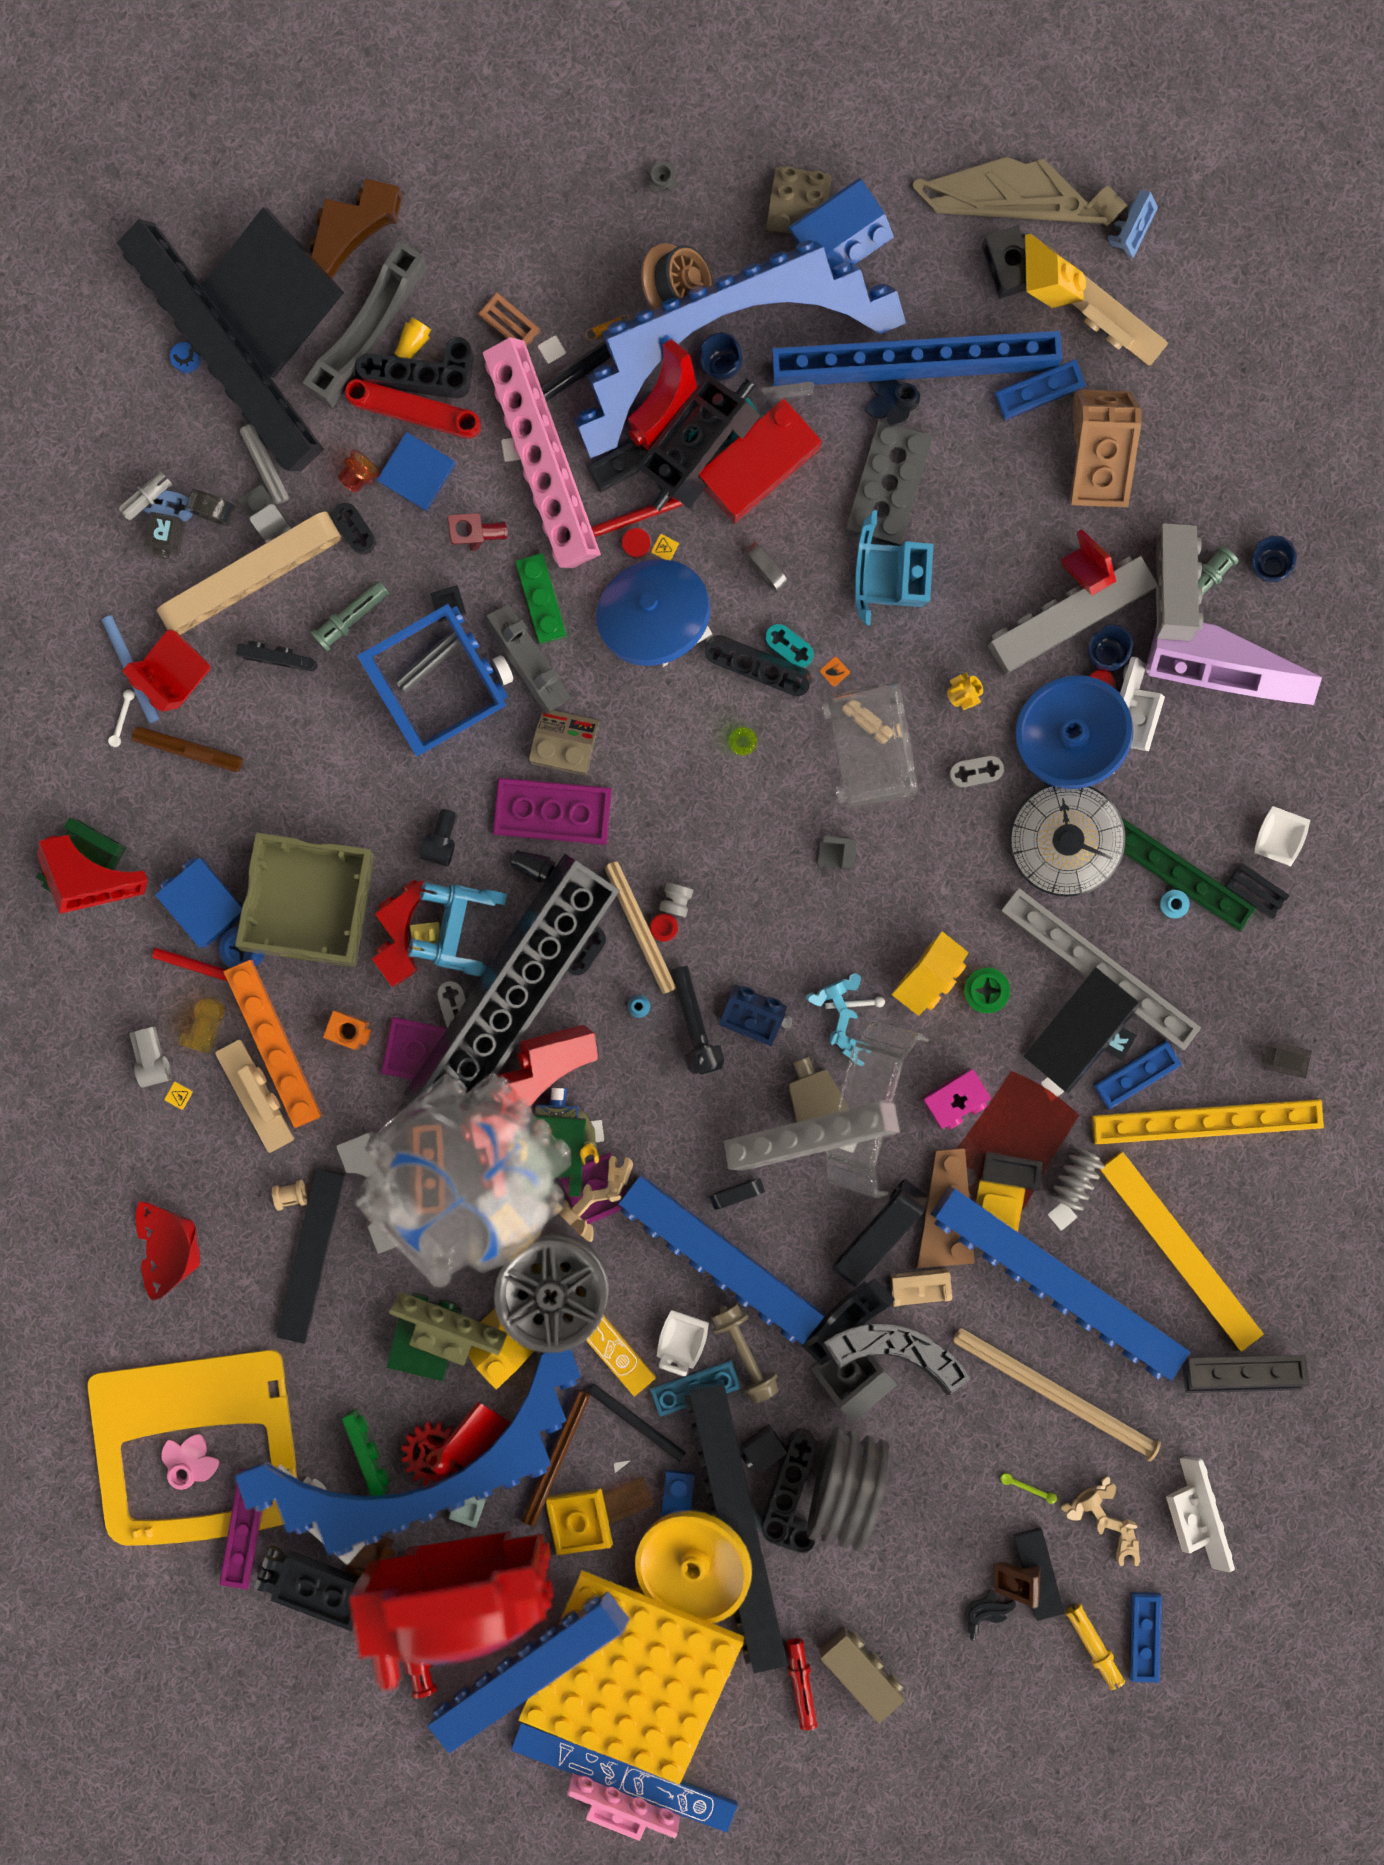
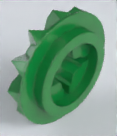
M993 968L975 970L966 980L964 988L966 1002L974 1010L981 1013L999 1011L1006 1005L1010 997V985L1003 973ZM986 978L987 982H989V987L999 989V992L989 994L987 1003L984 994L975 992V989L984 987Z

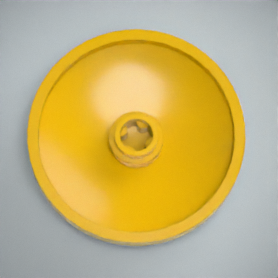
M680 1511L660 1518L646 1531L636 1553V1575L645 1596L710 1623H717L731 1616L744 1601L751 1583V1561L744 1543L726 1523L706 1513Z

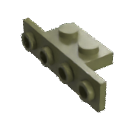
M403 1292L398 1293L389 1314L416 1324L409 1345L463 1366L471 1346L499 1356L507 1336L506 1332L495 1327L488 1326Z

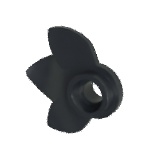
M896 380L871 381V387L877 397L869 402L865 407V412L874 418L882 419L887 417L889 426L903 424L909 418L910 411L918 407L920 393L910 383L900 384Z

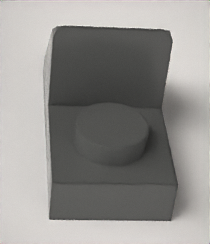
M263 484L238 499L248 514L250 521L266 543L291 529Z

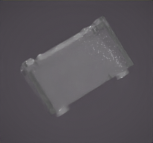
M898 680L826 696V702H822L824 719H830L833 725L842 778L841 786L836 787L839 804L844 803L846 810L911 799L916 796L917 781Z

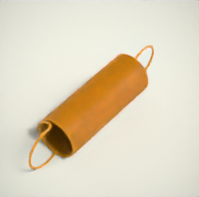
M621 317L590 328L594 330L595 338L603 336L602 332L608 330L610 324L621 321Z

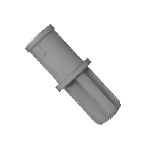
M159 470L142 487H136L137 491L119 506V511L126 519L132 520L149 504L154 505L153 501L168 487H171L172 483L169 479H166L158 486L157 483L165 477Z

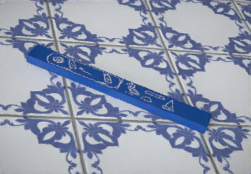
M521 1722L511 1751L571 1774L589 1777L594 1782L607 1787H614L624 1794L634 1798H641L647 1803L669 1809L676 1814L726 1833L729 1830L737 1808V1801L682 1780L680 1785L524 1722Z

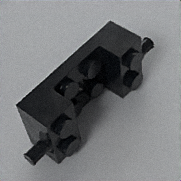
M707 373L637 465V468L657 483L658 488L661 490L653 502L650 503L658 511H661L669 498L678 500L687 508H690L707 486L697 476L731 432H734L743 439L758 420L760 415L745 400L755 387L750 380L746 378L739 389L734 392ZM694 431H698L699 434L697 439L691 443H688V438L690 434Z

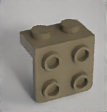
M790 166L777 167L774 175L766 230L791 234L788 226L829 199L831 175L821 171L795 169Z

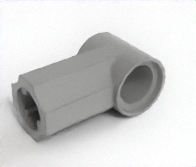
M156 1027L129 1033L137 1062L134 1066L135 1075L140 1087L144 1088L170 1081L172 1077L170 1065L166 1056L162 1054Z

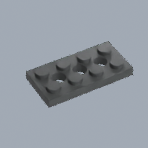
M878 420L845 531L860 535L864 520L873 512V507L876 504L882 503L888 507L889 514L884 518L877 517L872 539L895 546L901 545L933 436L898 425L889 426L887 422ZM895 449L901 450L905 454V460L899 464L891 461L889 453ZM887 476L893 477L897 481V487L891 491L885 490L882 487L881 480Z

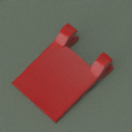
M478 1401L444 1445L430 1452L425 1461L433 1466V1471L440 1475H443L448 1469L450 1459L465 1467L487 1450L511 1422Z

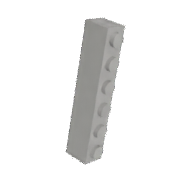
M1140 556L1133 561L1131 557H1127L1115 565L1117 570L1114 571L1117 582L1091 596L1079 585L1066 593L1068 598L1058 603L1054 599L1042 606L1043 612L1033 617L1030 613L1016 621L1018 624L1016 628L1008 631L1007 627L993 634V641L989 643L988 648L1003 674H1008L1154 590L1158 585L1142 557Z
M879 1101L725 1140L724 1146L728 1169L745 1171L900 1133L894 1103Z

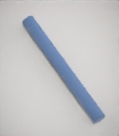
M106 616L101 621L123 668H125L133 660L113 617ZM132 686L149 724L158 721L160 718L155 708L149 703V698L141 690Z

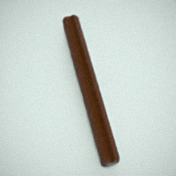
M577 1389L565 1414L566 1421L561 1424L562 1428L559 1429L548 1454L551 1466L546 1467L547 1472L539 1476L521 1520L525 1524L530 1526L536 1525L589 1401L590 1394L586 1391Z

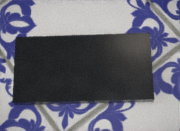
M1095 967L1023 1057L1065 1093L1069 1094L1142 1003Z

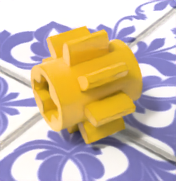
M966 672L950 679L952 686L948 688L947 695L954 706H962V709L966 710L981 703L978 696L983 694V686L976 676L972 675L969 677Z

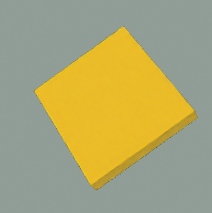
M979 1179L975 1203L1018 1232L1025 1189L981 1182V1179Z

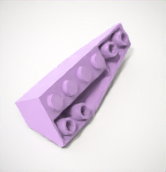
M1203 622L1201 630H1197L1192 641L1157 639L1156 626L1145 668L1148 675L1231 693L1314 705L1322 679L1321 676L1218 625Z

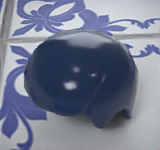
M724 332L715 333L702 342L699 362L705 375L708 373L718 381L733 378L740 370L743 360L740 345L733 335Z
M1269 536L1257 543L1252 555L1251 567L1256 577L1264 582H1280L1289 577L1294 570L1297 560L1296 550L1292 542L1283 536Z
M1105 625L1099 632L1092 635L1087 647V655L1090 662L1100 670L1114 671L1124 666L1130 659L1134 642L1130 632L1122 626Z

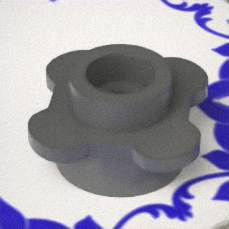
M670 162L651 164L647 169V173L651 178L649 189L654 193L663 189L673 191L677 187V182L674 180L673 175L675 166ZM661 175L665 177L663 180L659 178Z

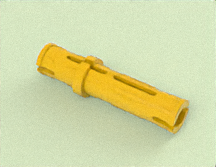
M1081 1603L1074 1604L1076 1609L1074 1610L1071 1606L1065 1611V1614L1070 1619L1092 1657V1665L1094 1668L1099 1669L1109 1690H1116L1115 1683L1120 1688L1126 1680L1115 1665L1112 1652L1105 1648L1084 1612Z

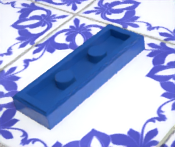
M1074 359L995 392V397L1006 421L1084 389L1086 384L1077 360Z
M1164 1040L1093 1084V1087L1106 1108L1110 1110L1180 1067L1182 1063L1169 1042Z
M1131 1592L1129 1680L1131 1682L1160 1683L1162 1595L1160 1593Z

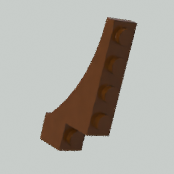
M365 179L363 188H359L357 193V206L325 199L323 208L318 210L317 225L319 228L317 236L314 235L312 237L310 252L313 253V259L332 279L352 252L366 239L390 223L397 224L403 198L399 186Z

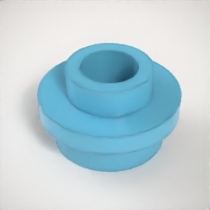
M1170 890L1160 900L1161 911L1169 918H1180L1189 909V899L1182 891ZM1173 899H1177L1180 902V906L1176 910L1171 907Z

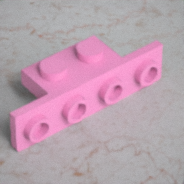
M572 1773L567 1795L590 1804L586 1820L639 1841L645 1827L673 1838L676 1837L680 1816L674 1814L671 1810L659 1808L641 1798H634L624 1794L614 1787H607L594 1782L589 1777Z

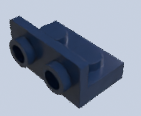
M734 985L718 1025L772 1046L785 1017L787 1006L776 998H767L757 994L747 986L740 987Z

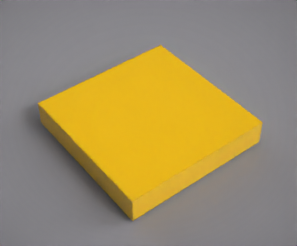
M601 1488L547 1497L545 1503L556 1555L612 1547L613 1540Z

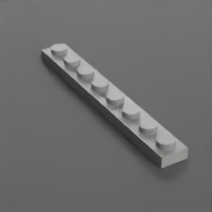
M1020 888L1015 890L1000 910V912L1085 977H1088L1095 967L1100 969L1142 1003L1134 1014L1180 1050L1184 1051L1200 1031L1201 1027Z

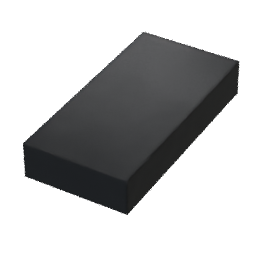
M986 1152L984 1153L981 1182L1039 1191L1043 1162Z

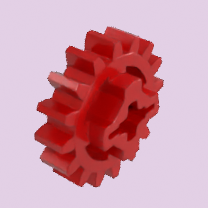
M427 1421L425 1429L418 1424L414 1429L416 1435L409 1432L406 1439L410 1443H404L402 1446V1450L408 1452L401 1458L402 1462H409L405 1470L406 1473L414 1471L416 1474L413 1480L417 1481L420 1477H423L424 1485L426 1486L430 1479H434L435 1483L441 1480L442 1477L445 1478L451 1475V1472L455 1473L460 1470V1467L453 1460H451L448 1469L443 1475L424 1469V1467L431 1469L433 1467L425 1461L428 1451L441 1448L452 1435L453 1426L450 1425L445 1430L442 1428V1421H439L436 1427L432 1426L431 1421ZM432 1435L440 1436L443 1439L433 1438ZM418 1442L421 1452L415 1457L414 1450Z

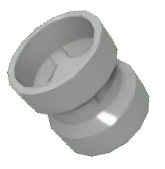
M666 882L664 889L666 896L665 900L661 901L659 910L686 918L688 912L686 905L687 901L692 898L693 890Z

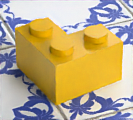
M941 931L925 949L918 962L901 979L892 996L918 1016L926 1008L931 1011L941 999L939 994L943 992L946 995L955 985L956 981L953 977L956 979L965 969L966 965L963 961L969 952Z

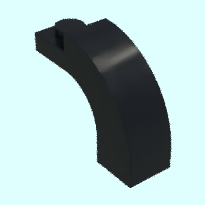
M875 1278L868 1283L864 1281L846 1295L821 1320L801 1346L822 1366L830 1361L829 1356L821 1345L823 1341L842 1331L863 1326L871 1318L889 1308L895 1298Z

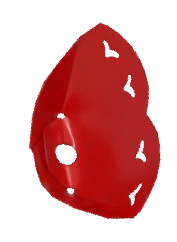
M139 1201L136 1209L137 1235L139 1239L147 1240V1258L142 1260L141 1270L146 1292L149 1298L154 1301L165 1296L199 1267L200 1249L197 1244V1229L193 1220L151 1203ZM145 1207H147V1209L150 1212H152L148 1214L147 1217L144 1216V1214L146 1213ZM145 1227H148L149 1229L153 1230V1232L150 1235V1238H148L147 1236L148 1231ZM151 1260L158 1266L153 1272H151ZM153 1282L161 1285L157 1293L155 1292L156 1287L153 1286Z

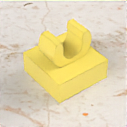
M440 923L410 925L411 939L415 938L416 940L436 943L441 929ZM412 946V949H415V950H420V949H421V948H419V947H414V946Z

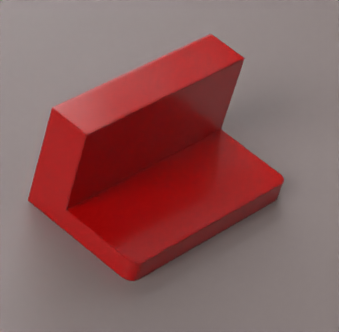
M1081 529L1076 532L1080 549L1062 558L1061 562L1063 568L1092 596L1117 581L1109 554Z

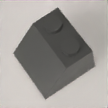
M874 1355L859 1357L840 1368H835L831 1360L822 1366L817 1363L811 1368L839 1409L853 1422L897 1386V1383Z

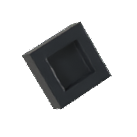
M458 585L430 593L435 611L449 604L451 609L457 606L462 616L467 614ZM444 616V617H442L441 619H439L438 621H439V622L447 621V618H446V616Z

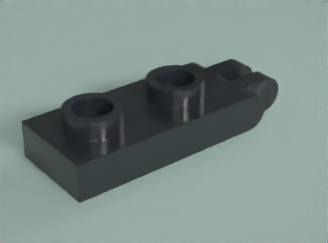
M248 641L247 645L238 644L236 655L244 660L306 671H315L318 667L317 662L312 658L292 654L293 649L276 646L275 650L265 649V644L255 641Z

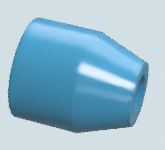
M643 995L631 997L627 1004L629 1013L636 1018L646 1016L650 1011V1001ZM640 1002L643 1005V1008L640 1011L636 1010L634 1007L635 1003Z

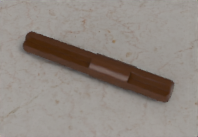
M140 726L134 727L131 740L177 754L191 760L233 772H240L243 765L242 757Z

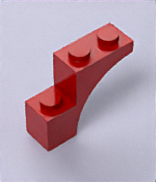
M415 879L402 888L403 894L396 899L391 896L378 905L381 910L375 913L395 942L391 944L390 941H387L375 950L378 955L373 957L372 960L392 987L398 986L419 970L413 958L408 956V933L412 915L421 901L420 892H431L421 889L425 882L423 880L417 882Z

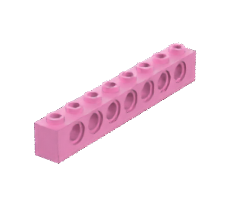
M509 337L482 352L486 361L485 369L494 383L496 399L501 404L505 414L504 422L514 439V450L521 459L524 467L523 475L530 484L534 495L533 503L539 510L543 520V531L549 537L553 548L552 556L559 567L575 568L600 556L601 553L525 341ZM512 370V377L509 379V374ZM522 397V403L519 407V399ZM531 423L532 428H531V432L529 433V432H528V427H529V424ZM539 450H541V458H540V460H538V452H539ZM549 476H550V478H551V484H550V486L548 487V485H547V480H548V478H549ZM560 503L561 509H560V512H559V514H558V513H557V506H558V504ZM569 530V531H570V539L567 541L566 534H567V531Z

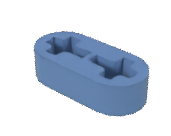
M167 490L156 498L158 501L163 502L162 505L154 504L151 508L148 505L143 509L149 515L177 522L187 521L193 515L188 512L191 501L185 495ZM180 501H182L186 510H180L179 515H177V512L169 507V504L179 505Z

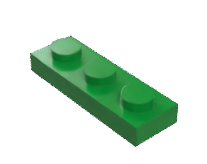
M543 553L517 560V568L539 644L567 637Z
M356 1408L346 1412L342 1417V1421L371 1495H385L388 1490L387 1485H390L389 1476L386 1469H381L377 1460L379 1458V1451L374 1441L370 1442L366 1431H369L366 1417L363 1414L360 1415Z

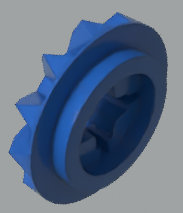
M239 926L228 930L222 937L219 948L221 958L228 967L232 968L250 959L253 960L255 967L263 962L265 954L245 952L242 961L241 952L232 949V946L236 945Z

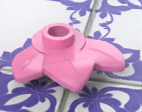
M201 1434L189 1437L181 1446L172 1440H168L164 1445L162 1461L168 1468L167 1479L172 1487L179 1490L187 1489L195 1481H206L216 1472L219 1460L206 1456V1441ZM178 1470H185L187 1473V1478H180L178 1476Z

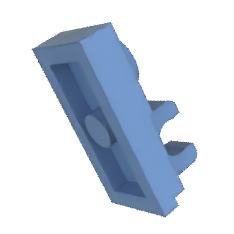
M1140 190L1136 200L1130 205L1127 221H1116L1114 224L1116 230L1121 233L1118 236H1108V241L1112 247L1124 249L1127 256L1134 258L1158 209L1151 192Z

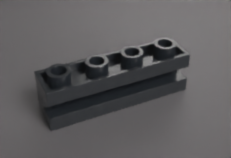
M1306 1355L1188 1358L1182 1364L1185 1393L1302 1390L1304 1386L1310 1384Z

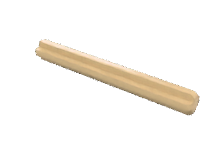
M614 861L604 867L611 884L620 890L617 894L619 902L661 992L666 994L676 988L675 983L619 863Z

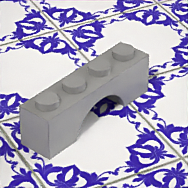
M373 1131L337 1145L336 1147L346 1173L364 1175L375 1184L379 1191L381 1200L380 1210L375 1220L368 1226L378 1254L406 1243L392 1223L404 1228H415V1224L411 1216L406 1217L402 1206L406 1204L401 1190H396L392 1181L395 1178L394 1171L388 1172L390 1162L385 1163L381 1152H384L385 1149L380 1136H375Z

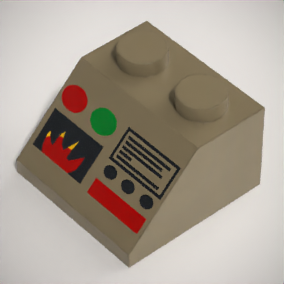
M542 711L529 758L532 765L587 776L599 720L558 711H552L546 715Z

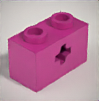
M968 1068L921 1097L937 1125L941 1129L947 1127L950 1130L963 1122L961 1117L969 1112L974 1115L987 1107L986 1102L991 1097L975 1071ZM954 1094L960 1097L964 1096L961 1100V1107L951 1105L954 1101Z

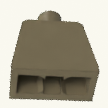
M809 1057L793 1062L798 1078L788 1082L796 1122L850 1109L826 1068L814 1071Z

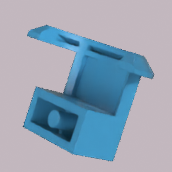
M874 510L863 522L856 559L855 607L857 615L865 625H870L871 611L868 608V603L923 607L930 602L934 544L906 541L901 546L871 544L873 531L877 523V510Z

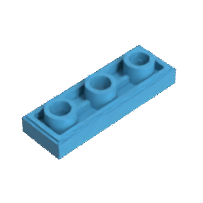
M732 1360L651 1387L650 1390L659 1417L687 1407L685 1396L690 1395L689 1385L723 1378L726 1393L741 1389Z

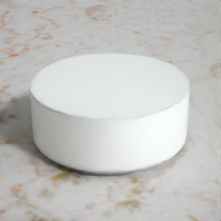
M501 655L493 658L492 663L502 685L513 682V675L505 658Z

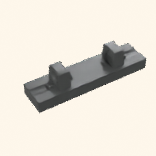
M507 604L486 615L483 619L484 623L544 713L547 715L567 704L572 698L558 679V673L554 667H550L527 632V626L522 619L519 620L511 606ZM516 635L519 637L511 642Z

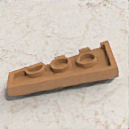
M965 1148L935 1150L917 1268L975 1263L974 1249L971 1250L958 1241L961 1235L952 1229L949 1234L934 1224L937 1219L930 1215L948 1186L955 1188L969 1198Z

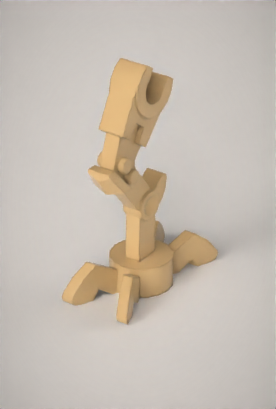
M611 1156L609 1159L608 1187L592 1191L591 1186L587 1184L583 1189V1197L572 1209L569 1207L568 1201L563 1200L562 1196L551 1195L545 1197V1200L551 1206H554L561 1217L588 1242L593 1241V1226L587 1224V1221L582 1220L580 1216L594 1202L602 1200L613 1202L622 1199L619 1194L623 1185H627L633 1168V1162L628 1157H625L624 1165L618 1168L619 1160L615 1156Z
M1108 1476L1101 1480V1485H1095L1093 1488L1086 1489L1073 1500L1072 1504L1065 1503L1061 1505V1509L1067 1512L1066 1517L1071 1520H1081L1084 1511L1092 1510L1097 1518L1096 1529L1099 1534H1102L1105 1528L1121 1532L1116 1552L1118 1564L1123 1566L1125 1556L1132 1555L1131 1560L1134 1566L1139 1565V1543L1133 1530L1138 1526L1135 1522L1128 1519L1120 1521L1107 1517L1100 1506L1103 1499H1113L1116 1492V1485L1110 1483Z

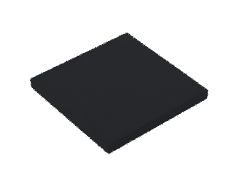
M264 207L201 285L271 378L276 377L344 294V291L272 212Z

